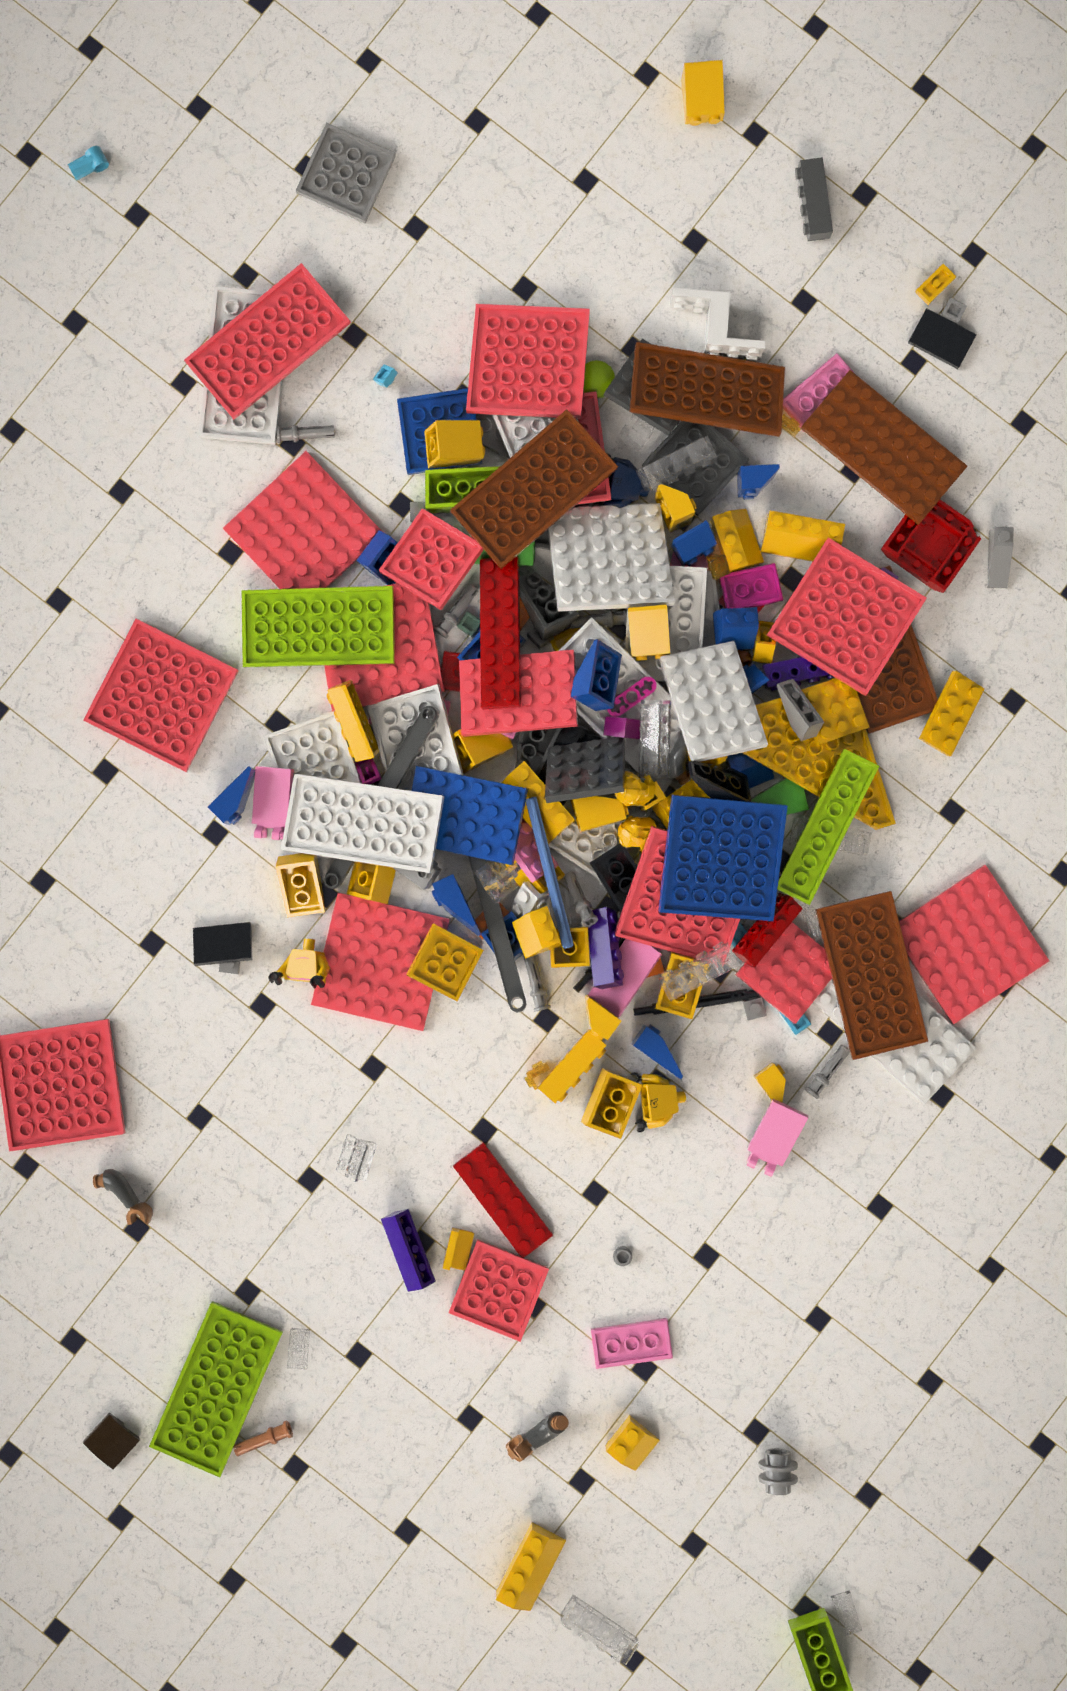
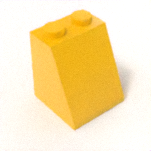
M722 60L684 63L681 84L685 124L696 126L701 123L717 124L723 121L725 112Z
M436 420L424 431L428 468L476 464L484 459L485 447L482 446L483 428L480 426V420Z
M667 605L628 608L631 657L636 658V661H644L649 656H655V659H660L661 656L670 655Z
M460 729L453 734L463 774L513 748L511 739L501 733L463 737Z
M592 796L571 800L579 833L624 821L627 819L626 816L629 815L627 806L617 799Z

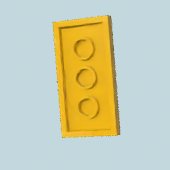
M952 671L919 739L946 756L951 757L985 688L958 671Z

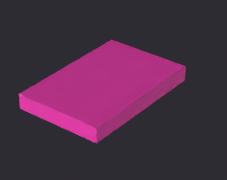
M775 563L719 575L726 609L753 608L783 601Z

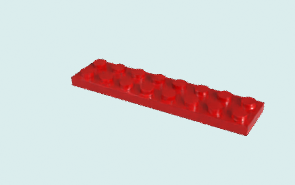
M518 556L502 569L491 558L480 559L482 710L521 707Z

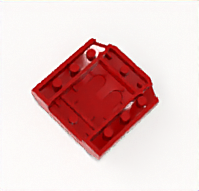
M940 499L919 525L907 515H904L881 550L887 558L935 591L944 593L981 538L975 533L974 525L968 518Z

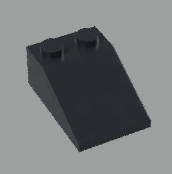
M619 843L591 861L590 865L621 913L637 869V864L626 847Z

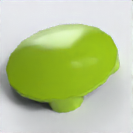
M599 360L586 363L584 393L596 391L597 398H604L606 389L615 378V373L611 366Z

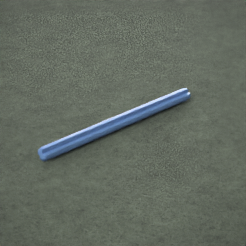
M536 797L526 799V805L562 947L566 949L573 947L574 943Z

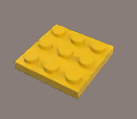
M837 678L802 689V692L824 721L817 736L813 737L816 746L870 728L857 691Z
M432 924L406 975L458 1002L484 950L436 924Z

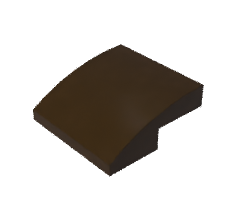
M108 1413L83 1440V1444L97 1458L114 1470L140 1439L139 1436L124 1427V1422Z

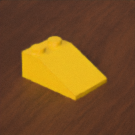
M304 853L278 856L276 871L287 918L325 912L317 856Z
M670 952L655 1009L693 1019L709 963Z

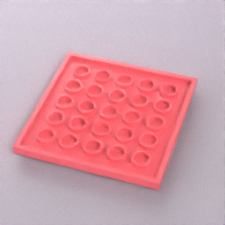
M476 304L466 412L468 414L557 418L567 409L575 419H581L590 309Z
M307 451L223 527L226 533L279 589L328 588L356 562L379 530L382 531Z
M827 538L767 636L866 696L927 598L832 539Z
M397 583L386 585L394 587L395 664L324 666L328 689L352 680L362 707L377 704L378 702L439 684L441 691L445 692L430 603ZM331 704V708H332V712H333V711H335V708H334L333 704Z
M135 619L84 721L187 772L239 670Z
M651 826L615 929V936L723 966L740 919L660 913L658 911L667 830Z
M986 865L981 866L899 921L909 960L952 1024L957 1023L1049 962V959Z
M338 893L324 948V954L330 966V971L326 977L325 986L323 988H320L318 985L316 986L311 1005L424 1031L433 989L406 974L432 924L448 930L450 919Z
M109 1019L0 1035V1090L9 1152L126 1133Z

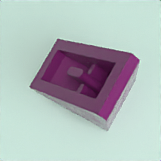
M605 716L603 735L642 740L644 720Z
M373 758L354 762L362 784L376 785L381 781L382 776Z

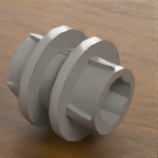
M774 1448L765 1451V1458L758 1462L759 1468L765 1470V1472L759 1475V1482L765 1484V1491L768 1494H790L791 1485L798 1482L797 1475L791 1473V1471L798 1468V1463L791 1459V1452L789 1450Z

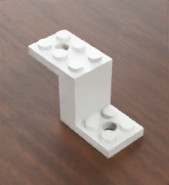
M673 288L670 308H674L676 311L690 309L697 313L707 311L705 354L735 359L742 358L753 362L761 359L765 349V341L727 338L731 292Z

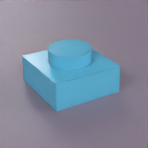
M383 365L373 380L378 385L387 388L393 383L398 372L392 367Z

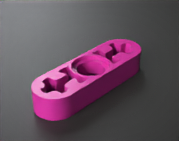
M643 677L615 697L614 703L616 705L622 702L619 700L622 697L623 701L628 705L627 708L622 705L619 708V713L616 711L612 712L611 709H607V712L613 717L621 716L653 693L657 686L656 681L652 677ZM645 680L647 682L651 681V690H643L642 693L644 695L641 697L640 692L635 687L638 685L640 689L644 686L643 682ZM629 691H634L637 694L635 702L627 701L626 694Z

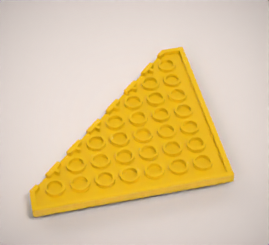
M781 698L755 705L768 742L767 747L742 752L820 797L843 749L877 764L866 729L816 746L814 738L801 741L790 726ZM879 769L854 818L875 830L896 824Z

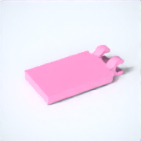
M255 766L252 824H257L254 831V838H267V828H273L272 839L283 840L294 769Z
M773 1099L748 1145V1150L751 1151V1154L747 1159V1166L754 1169L758 1159L766 1161L768 1163L764 1168V1174L772 1177L777 1164L783 1167L808 1120V1115Z

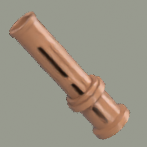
M286 1420L282 1425L274 1428L269 1427L267 1432L235 1444L233 1448L235 1449L236 1456L239 1457L269 1443L275 1445L279 1440L287 1437L292 1438L293 1431L291 1425Z

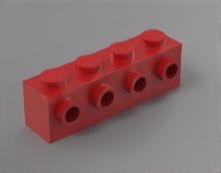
M779 893L776 896L774 921L757 920L734 947L732 952L743 963L756 967L803 908L791 896Z

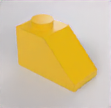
M758 620L759 628L753 647V661L772 663L776 641L767 636L775 622Z
M770 1063L755 1074L754 1077L771 1101L775 1099L781 1103L783 1102L786 1082L783 1075L785 1072L779 1064Z

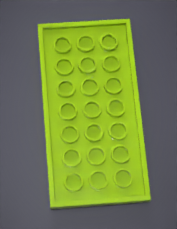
M393 586L241 590L242 657L244 668L395 664Z
M212 1301L149 1447L217 1477H221L283 1331Z

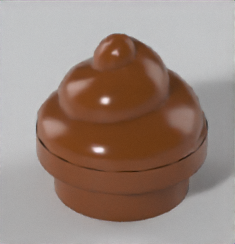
M737 650L742 666H750L753 662L750 652Z

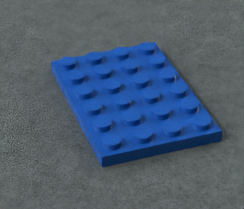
M416 766L411 791L444 796L436 849L514 865L528 788Z

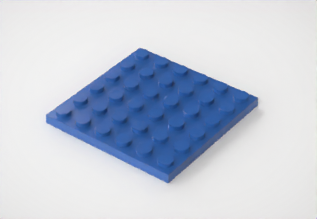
M672 795L658 911L660 913L774 921L788 806L783 804Z

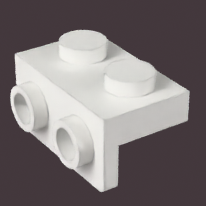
M529 881L524 882L509 910L519 919L529 912L545 907L549 893L540 894Z

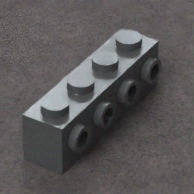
M823 157L800 160L798 168H795L796 180H799L800 186H798V197L802 198L800 212L801 216L805 219L803 233L807 235V241L830 239L833 228Z

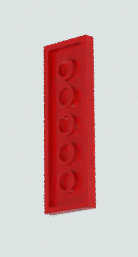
M484 1142L453 1165L454 1169L522 1258H525L553 1236V1233Z

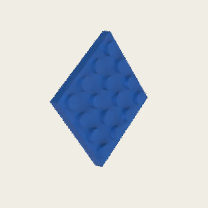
M468 388L397 399L408 475L425 473V470L454 469L483 464L481 460L476 464L428 468L424 431L436 420H477L476 414H468L466 412Z

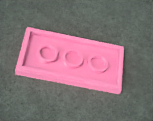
M836 353L783 398V409L801 428L851 368Z
M625 939L619 948L622 954L620 961L621 969L624 973L623 985L603 990L593 986L588 996L617 1017H620L662 956V953L654 947Z
M667 1318L591 1329L596 1369L673 1358Z

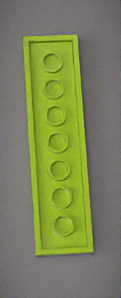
M843 749L779 877L778 890L808 905L811 904L879 765Z

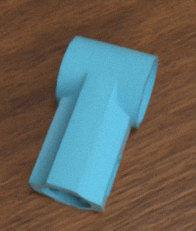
M93 146L85 152L84 156L69 163L68 166L77 181L92 172L104 171L108 168L109 162L101 148Z

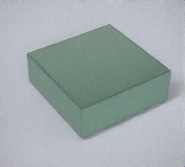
M467 611L457 625V628L473 638L480 628V619Z

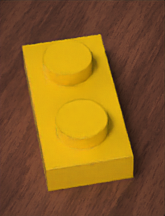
M942 264L916 289L915 293L929 305L957 276L947 266Z

